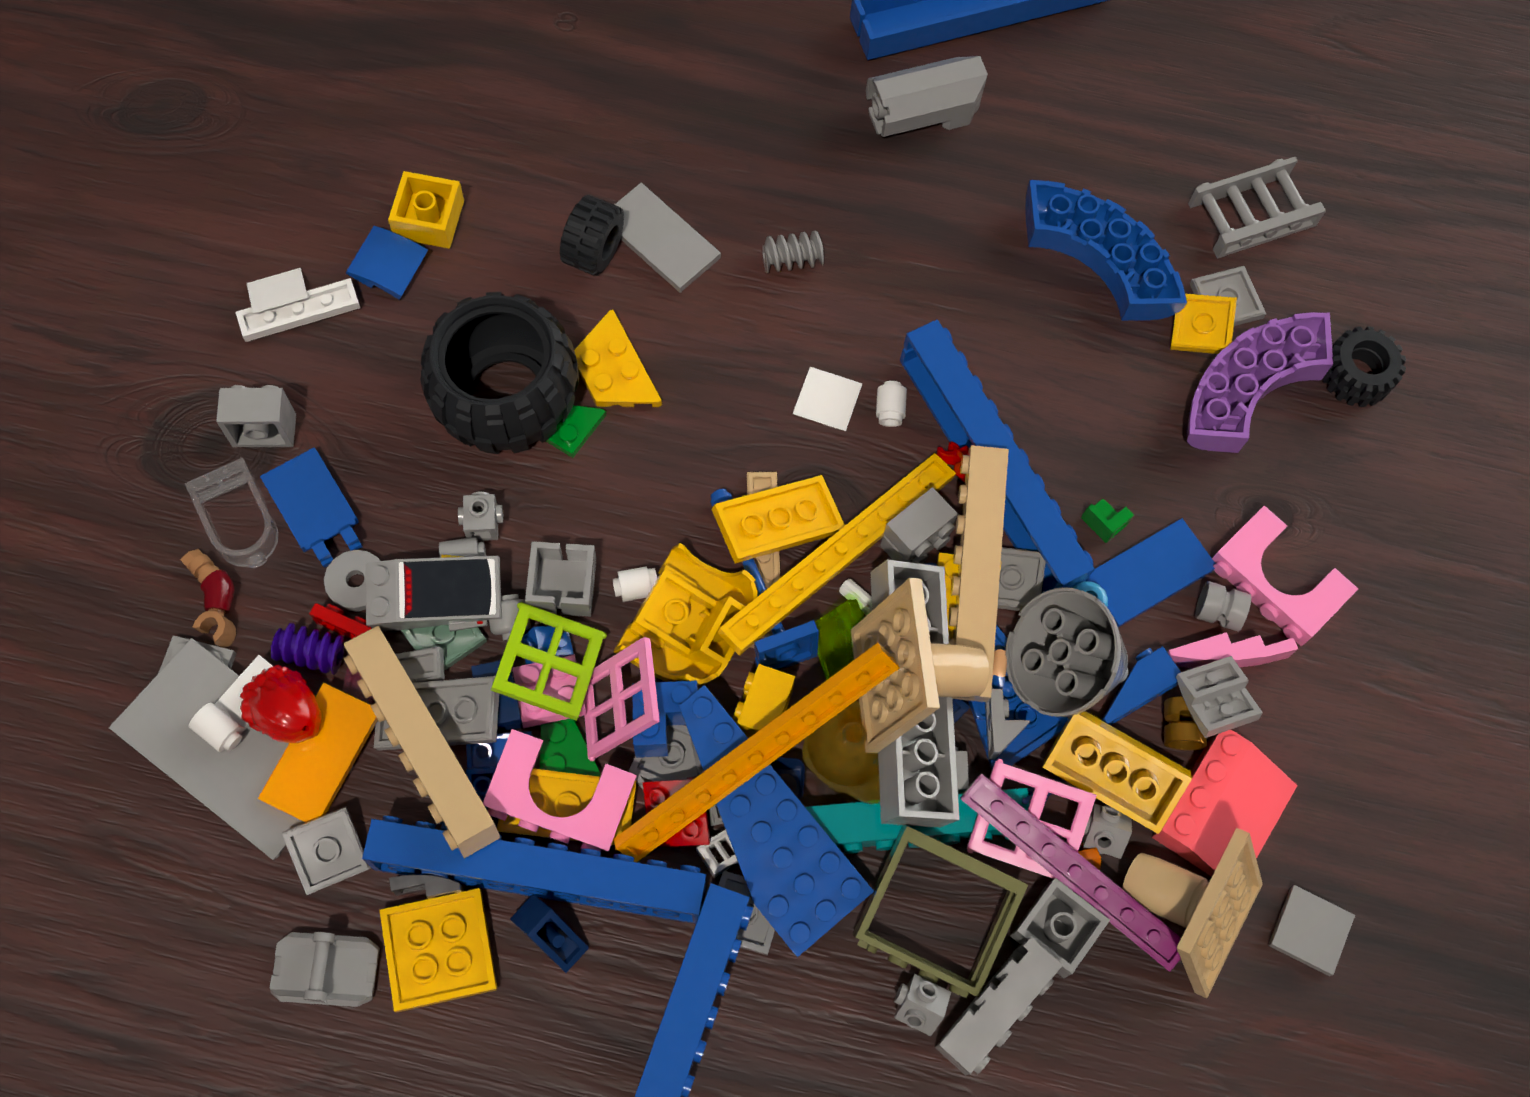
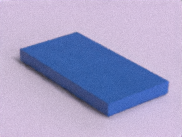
M1183 518L1094 569L1087 581L1094 582L1105 590L1108 597L1107 608L1110 610L1119 628L1212 573L1215 569L1213 566L1216 563Z

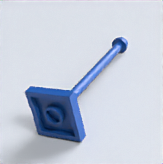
M719 489L711 494L710 503L713 507L714 504L731 500L733 497L726 489ZM753 558L743 561L742 564L745 570L756 579L754 583L758 591V597L767 588ZM814 620L786 631L782 622H780L771 629L772 636L754 642L756 654L755 668L757 669L758 664L779 671L817 657L819 630Z

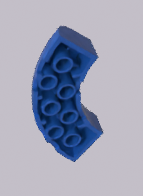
M1041 180L1029 181L1025 208L1028 247L1062 252L1091 268L1112 292L1119 308L1121 321L1163 319L1175 315V313L1180 312L1186 306L1187 300L1178 271L1175 272L1171 265L1169 253L1166 249H1161L1154 240L1155 235L1141 221L1136 222L1125 213L1126 209L1109 199L1104 201L1090 194L1091 191L1084 188L1082 191L1065 187V183Z

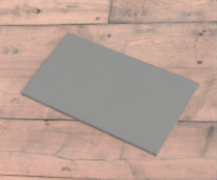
M191 638L124 712L112 722L109 729L275 861L287 847L282 832L305 823L258 799L289 743L278 742L266 734H262V731H256L248 726L241 734L242 740L233 750L218 752L189 728V723L193 716L204 705L208 703L215 704L239 677L238 674Z

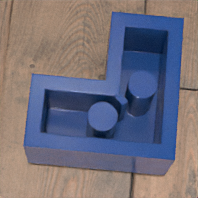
M697 680L655 682L660 722L633 737L636 758L668 756L667 726L686 725L679 705L698 691ZM642 690L632 696L633 720L645 714Z

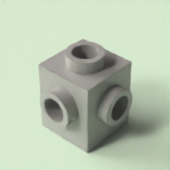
M474 492L471 495L463 496V507H458L459 525H463L466 538L477 537L478 541L498 540V523H503V506L497 505L494 494Z
M1094 804L1083 835V847L1088 849L1097 848L1099 854H1107L1121 859L1132 834V819L1110 806Z
M914 974L907 985L903 983L900 985L895 995L894 1002L898 1004L894 1018L911 1028L931 1036L944 1019L951 992Z

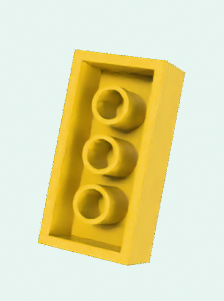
M1086 711L1068 718L1043 763L1044 769L1081 790L1096 794L1098 800L1157 834L1162 830L1192 780L1190 770Z

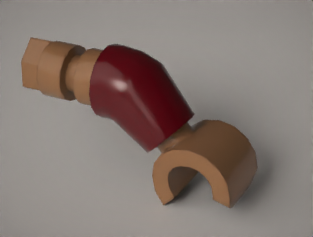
M199 549L189 551L180 560L201 583L200 588L204 592V610L206 611L198 616L193 628L201 633H209L211 627L218 624L217 631L213 635L214 643L219 647L227 648L236 637L235 625L224 617V614L229 613L235 591L233 581L225 570L219 569L214 565L207 554H203Z

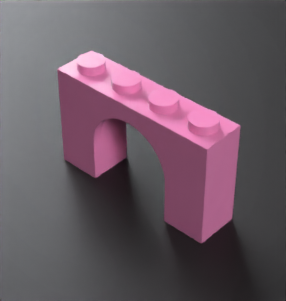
M1263 506L1212 558L1216 563L1213 566L1215 568L1214 571L1220 577L1231 582L1237 590L1251 594V601L1260 609L1261 614L1266 619L1274 621L1283 630L1288 639L1294 638L1295 642L1303 646L1345 604L1358 588L1336 568L1326 575L1312 591L1303 595L1284 594L1272 587L1263 574L1261 559L1264 550L1283 532L1287 525L1266 506Z
M511 729L483 801V805L488 807L489 815L504 821L507 815L520 819L518 826L537 832L539 826L551 830L550 838L567 844L570 838L581 841L583 843L580 849H592L601 852V849L609 851L637 775L605 764L593 797L584 810L569 817L548 815L536 806L529 791L530 776L543 740Z

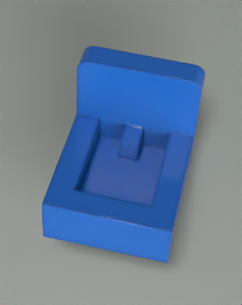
M533 627L522 637L521 643L547 652L555 627ZM563 631L555 654L556 656L574 655L569 632ZM525 659L526 665L536 663Z

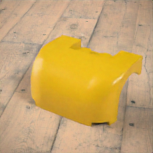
M679 543L672 547L658 572L657 580L633 622L627 626L613 652L617 654L643 637L650 638L654 676L665 682L697 680V685H703L720 676L735 651L718 634L719 627L757 597L758 591L754 583L756 579L746 570L727 573L715 569L696 558L683 544ZM639 656L630 661V663L640 668Z

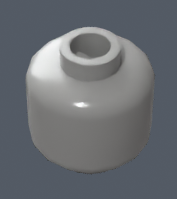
M519 594L501 596L502 619L489 620L491 633L502 635L503 641H507L519 610L517 604L520 602L526 603L524 599H519ZM530 618L528 620L525 631H527L531 627Z

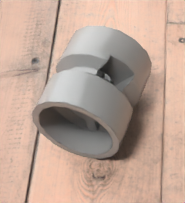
M1207 581L1197 602L1195 618L1212 624L1218 620L1221 627L1239 632L1245 623L1250 609L1251 594L1235 589L1227 592L1225 586Z

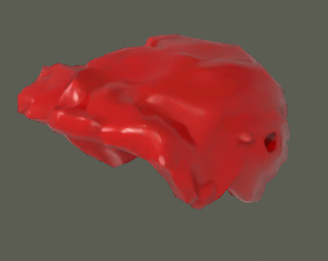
M275 665L267 670L263 669L257 676H252L251 682L242 688L243 692L240 694V697L243 699L240 706L241 717L251 728L259 732L262 731V734H266L272 739L284 743H300L318 736L322 713L313 692L306 685V680L303 679L301 673L292 671L286 666Z

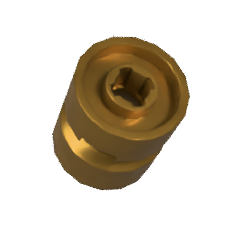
M1172 697L1164 701V718L1169 724L1164 727V745L1175 750H1200L1207 746V738L1199 730L1184 698Z

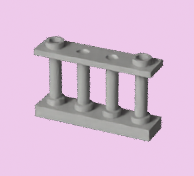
M1296 157L1286 160L1277 159L1270 165L1211 184L1208 182L1203 183L1194 190L1188 203L1189 207L1193 208L1204 204L1220 232L1219 239L1213 248L1217 259L1317 226L1326 210L1321 202L1312 205L1305 204L1289 176L1297 163ZM1278 180L1295 210L1288 213L1280 212L1265 184ZM1254 188L1270 219L1264 221L1255 220L1240 192ZM1229 196L1245 227L1236 230L1230 228L1216 200Z

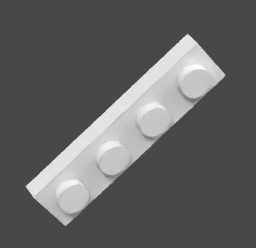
M351 278L308 290V298L255 314L252 312V307L236 311L245 342L360 309Z

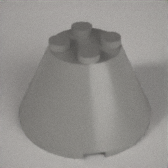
M1056 588L1038 595L1020 611L1018 615L1021 617L1014 631L1009 632L1005 651L1009 681L1012 683L1018 697L1041 714L1054 717H1069L1082 713L1098 703L1128 676L1127 650L1116 621L1106 605L1088 592L1074 588Z

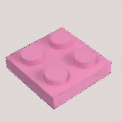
M575 654L562 657L576 662ZM533 663L513 667L515 684L535 690L543 665ZM551 668L543 694L570 702L577 677ZM518 700L523 728L569 719ZM584 701L579 716L587 715Z

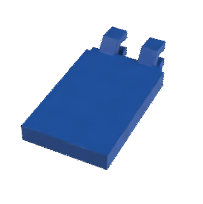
M315 447L260 476L303 552L313 549L324 568L329 566L333 560L324 542L337 534H341L350 551L363 547L352 529V526L359 523Z

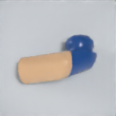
M998 649L994 651L992 689H1003V697L1008 698L1013 692V686L1010 681L1005 680L1007 670L1005 650Z

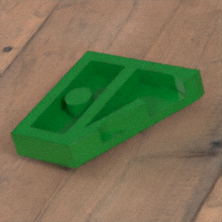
M573 405L567 419H565L564 423L559 422L557 424L556 432L546 442L574 458L605 418L606 411L600 408Z
M569 718L541 725V740H543L540 749L541 770L601 776L595 761L588 759L587 745L573 719Z

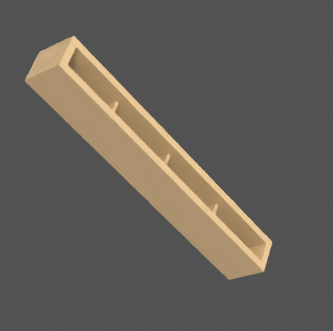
M971 445L968 454L962 455L960 473L966 474L965 485H960L958 503L963 504V515H958L956 521V534H961L960 546L955 545L953 564H957L959 567L958 576H953L951 584V595H956V606L950 607L949 626L954 627L953 639L949 638V644L982 649L987 655L989 662V679L985 691L980 696L952 699L987 702L991 698L1009 449Z
M376 626L344 643L349 654L343 658L352 675L357 672L360 674L362 679L357 681V684L365 698L373 697L375 703L370 706L379 723L386 720L389 728L384 731L392 746L400 745L403 753L398 756L406 771H415L418 778L412 781L422 798L428 795L431 799L432 804L427 807L436 824L443 821L448 829L442 834L450 849L453 851L458 848L465 859L501 838L491 816L380 627Z

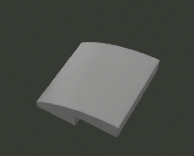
M1232 656L1178 673L1176 676L1184 701L1205 738L1257 721L1263 713L1245 688L1249 680Z

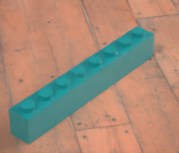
M1027 788L1003 790L1028 811L1029 803H1022V799L1028 796ZM961 793L958 794L959 821L943 827H909L937 841L940 840L943 844H958L961 838L971 837L978 813L960 799L964 794ZM880 800L805 807L839 849H843L846 854L859 853L863 851V847L876 846L877 851L891 850L903 826L881 824ZM989 823L984 841H990L992 836L1003 834ZM908 842L909 848H919Z

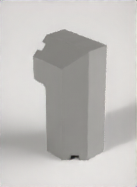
M955 57L868 78L866 98L867 100L872 99V107H869L868 110L876 133L885 137L942 123V127L948 130L969 125L974 114L979 109L988 75L981 57Z

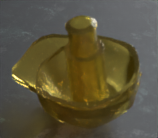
M855 701L803 739V762L829 789L838 793H847L863 803L874 805L880 803L878 753L865 752L864 743L867 740V731L862 725L860 702Z

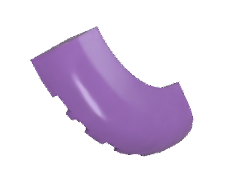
M1301 313L1281 320H1277V318L1272 319L1267 324L1255 329L1253 327L1242 333L1223 349L1207 368L1197 386L1188 420L1187 442L1192 447L1201 450L1239 453L1249 439L1251 417L1256 403L1271 391L1290 383L1322 380L1333 366L1330 313Z

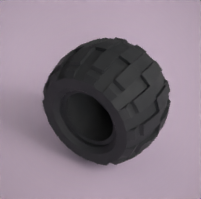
M486 292V296L472 299L470 296L457 302L455 309L449 313L444 312L437 319L433 326V335L427 336L421 354L422 370L420 381L425 399L435 419L445 426L446 431L454 438L470 447L476 445L480 451L499 454L501 450H512L515 454L529 450L528 446L539 440L542 443L554 435L557 424L559 422L564 423L565 419H567L575 401L574 392L577 391L579 384V374L572 341L565 334L563 326L548 310H545L543 307L539 308L534 301L518 294L514 297L504 296L502 292ZM496 363H519L529 368L536 376L527 387L508 397L483 399L472 396L473 384L478 375L487 367Z

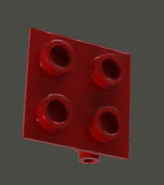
M697 776L687 777V779L642 782L646 814ZM707 811L658 847L709 845L710 834Z

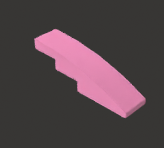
M1226 632L1171 649L1167 653L1178 667L1196 668L1229 656L1233 657L1239 667H1248L1289 658L1298 650L1294 638L1265 646L1260 635L1231 644Z

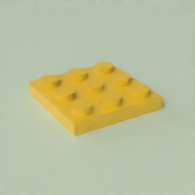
M480 888L380 910L394 1012L398 1013L498 990Z

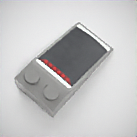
M499 556L394 559L366 563V625L369 627L379 626L382 632L502 619Z

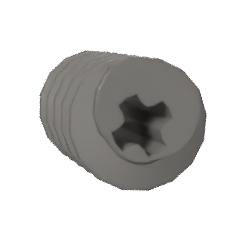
M816 230L811 232L810 239L805 232L800 233L798 240L795 234L790 233L787 242L783 235H778L776 244L771 236H767L765 244L762 246L766 274L769 273L770 266L773 264L777 272H780L782 263H785L788 271L792 270L793 262L797 263L799 269H803L804 261L806 260L811 268H814L816 259H819L822 267L824 264L823 245Z

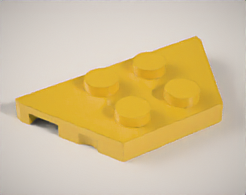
M610 310L574 350L578 371L597 407H611L613 405L634 407V404H652V407L662 406V400L614 310Z

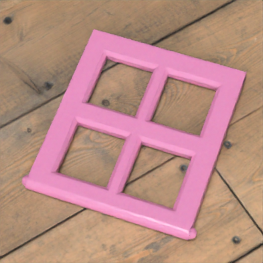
M641 638L593 669L584 698L587 715H584L587 752L590 761H594L597 757L660 722L650 638ZM639 656L641 680L623 690L621 667ZM610 674L612 698L595 707L593 684ZM642 690L645 714L627 724L625 700ZM613 708L615 731L598 741L596 717Z
M997 759L989 780L1000 789L1004 778L1034 787L1028 812L1038 820L1040 819L1048 792L1078 802L1070 830L1039 820L1056 835L1067 838L1066 843L1078 852L1097 795L1003 763L1002 759ZM978 814L967 846L969 853L977 852L1032 872L1055 878L1017 845L1013 851L984 841L989 822Z

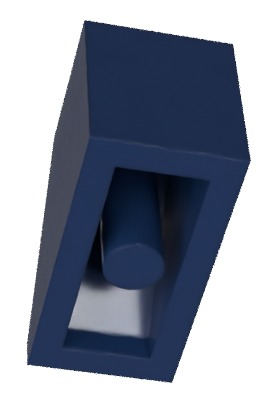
M534 894L510 918L565 973L589 949L569 926Z

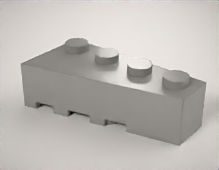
M1030 937L1015 949L981 990L979 997H976L935 1048L965 1076L973 1071L979 1074L991 1059L987 1054L995 1045L1000 1048L1012 1034L1009 1028L1017 1019L1021 1022L1033 1008L1031 1002L1038 994L1042 996L1054 982L1052 978L1063 964Z

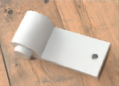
M258 655L215 704L208 703L204 705L193 716L189 723V728L218 752L233 750L242 740V732L249 726L241 717L240 706L243 699L240 697V694L243 692L242 688L251 682L252 676H257L263 669L267 670L273 666Z

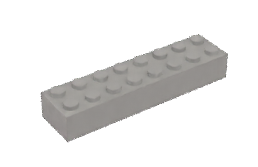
M887 559L870 572L872 610L908 578L922 579L930 642L949 644L945 567ZM938 697L940 705L938 710L878 752L881 824L943 827L959 821L952 698Z

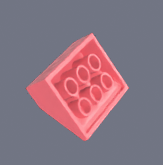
M1233 730L1213 735L1191 770V782L1160 833L1154 832L1152 838L1212 877L1236 828L1250 833L1256 858L1258 857L1298 785L1252 742Z

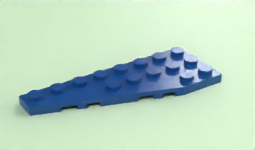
M705 685L679 705L703 772L748 739ZM770 764L716 804L754 905L796 957H799L874 892Z

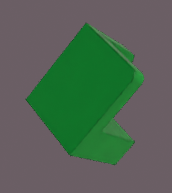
M1102 499L1096 505L1091 504L1088 506L1081 519L1105 543H1108L1127 527L1134 514L1127 507L1117 512L1106 500Z

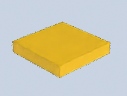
M1185 294L1186 306L1180 312L1175 313L1171 350L1219 354L1232 343L1237 298Z

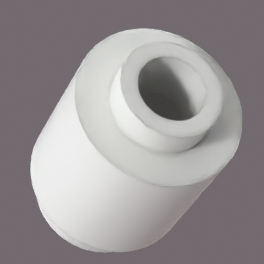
M886 381L884 385L879 386L877 389L876 416L879 418L880 425L887 427L902 425V419L906 417L907 389L901 386V383L898 381Z
M646 566L618 571V578L612 579L615 597L622 596L623 602L646 598L657 580L655 568L647 569Z

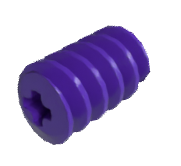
M289 623L286 630L279 628L275 633L271 645V658L275 661L283 659L287 664L295 662L299 667H304L307 664V667L311 670L319 668L322 673H329L331 671L335 675L341 666L344 655V638L342 635H338L333 643L331 642V633L326 632L321 640L319 639L318 629H314L311 635L307 636L306 626H301L298 633H295V624Z

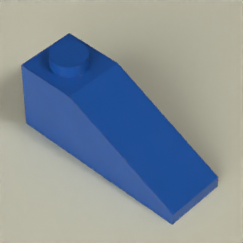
M1163 646L1154 652L1149 648L1135 657L1137 663L1128 672L1127 678L1123 681L1101 719L1102 721L1113 725L1178 685L1176 676L1181 671Z

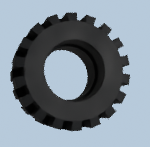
M589 194L582 197L571 211L562 233L560 242L561 262L593 276L599 275L610 263L620 242L624 225L623 209Z
M1359 326L1355 327L1352 331L1350 329L1345 331L1332 346L1333 366L1322 378L1323 383L1329 384L1327 390L1330 393L1335 392L1337 394L1336 399L1339 401L1342 399L1347 400V405L1351 406L1355 403H1358L1359 407H1366L1368 403L1373 406L1386 398L1403 378L1402 375L1406 370V367L1403 365L1406 362V357L1400 354L1403 349L1400 345H1395V338L1392 336L1388 338L1384 335L1385 331L1379 329L1377 332L1374 331V327L1369 326L1365 330ZM1353 359L1366 363L1373 371V374H1367L1358 369Z

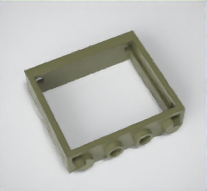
M903 825L853 935L860 939L857 945L869 952L876 954L877 949H880L890 954L887 959L888 961L906 969L909 963L920 969L919 976L935 984L939 978L950 983L948 990L957 995L967 998L970 993L979 997L1028 884L909 826ZM908 842L1007 890L968 979L868 931Z

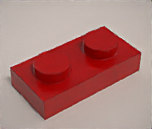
M315 603L309 613L316 624L349 639H353L372 629L366 625L365 619L357 616L354 619H350L343 615L344 612L331 604H327L324 607Z

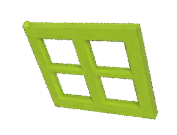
M520 602L517 604L519 610L490 691L577 721L602 641L607 637V634L598 629ZM529 618L555 627L547 652L521 643ZM563 631L589 640L582 664L555 655ZM516 656L543 665L535 690L508 681ZM551 668L577 677L570 702L543 694Z

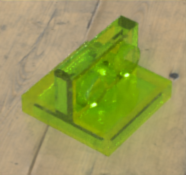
M857 599L847 600L815 621L819 630L818 657L826 680L854 660L851 629L865 618Z

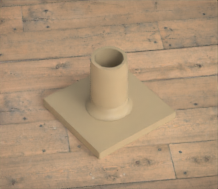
M908 578L851 629L854 660L878 642L896 660L900 667L859 698L866 753L880 752L940 708L938 697H978L986 689L989 679V662L987 655L982 649L964 645L930 642L922 579Z
M1236 828L1210 882L1202 876L1165 860L1140 853L1131 863L1122 889L1151 913L1186 928L1177 946V950L1194 993L1208 998L1263 883L1250 833Z

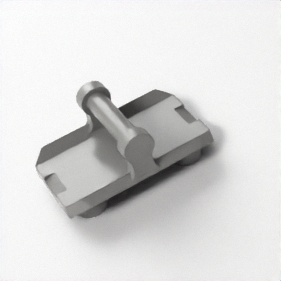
M291 932L276 945L275 963L269 987L271 994L281 1002L358 1007L373 999L380 948L366 937L339 936L325 932H314V934Z

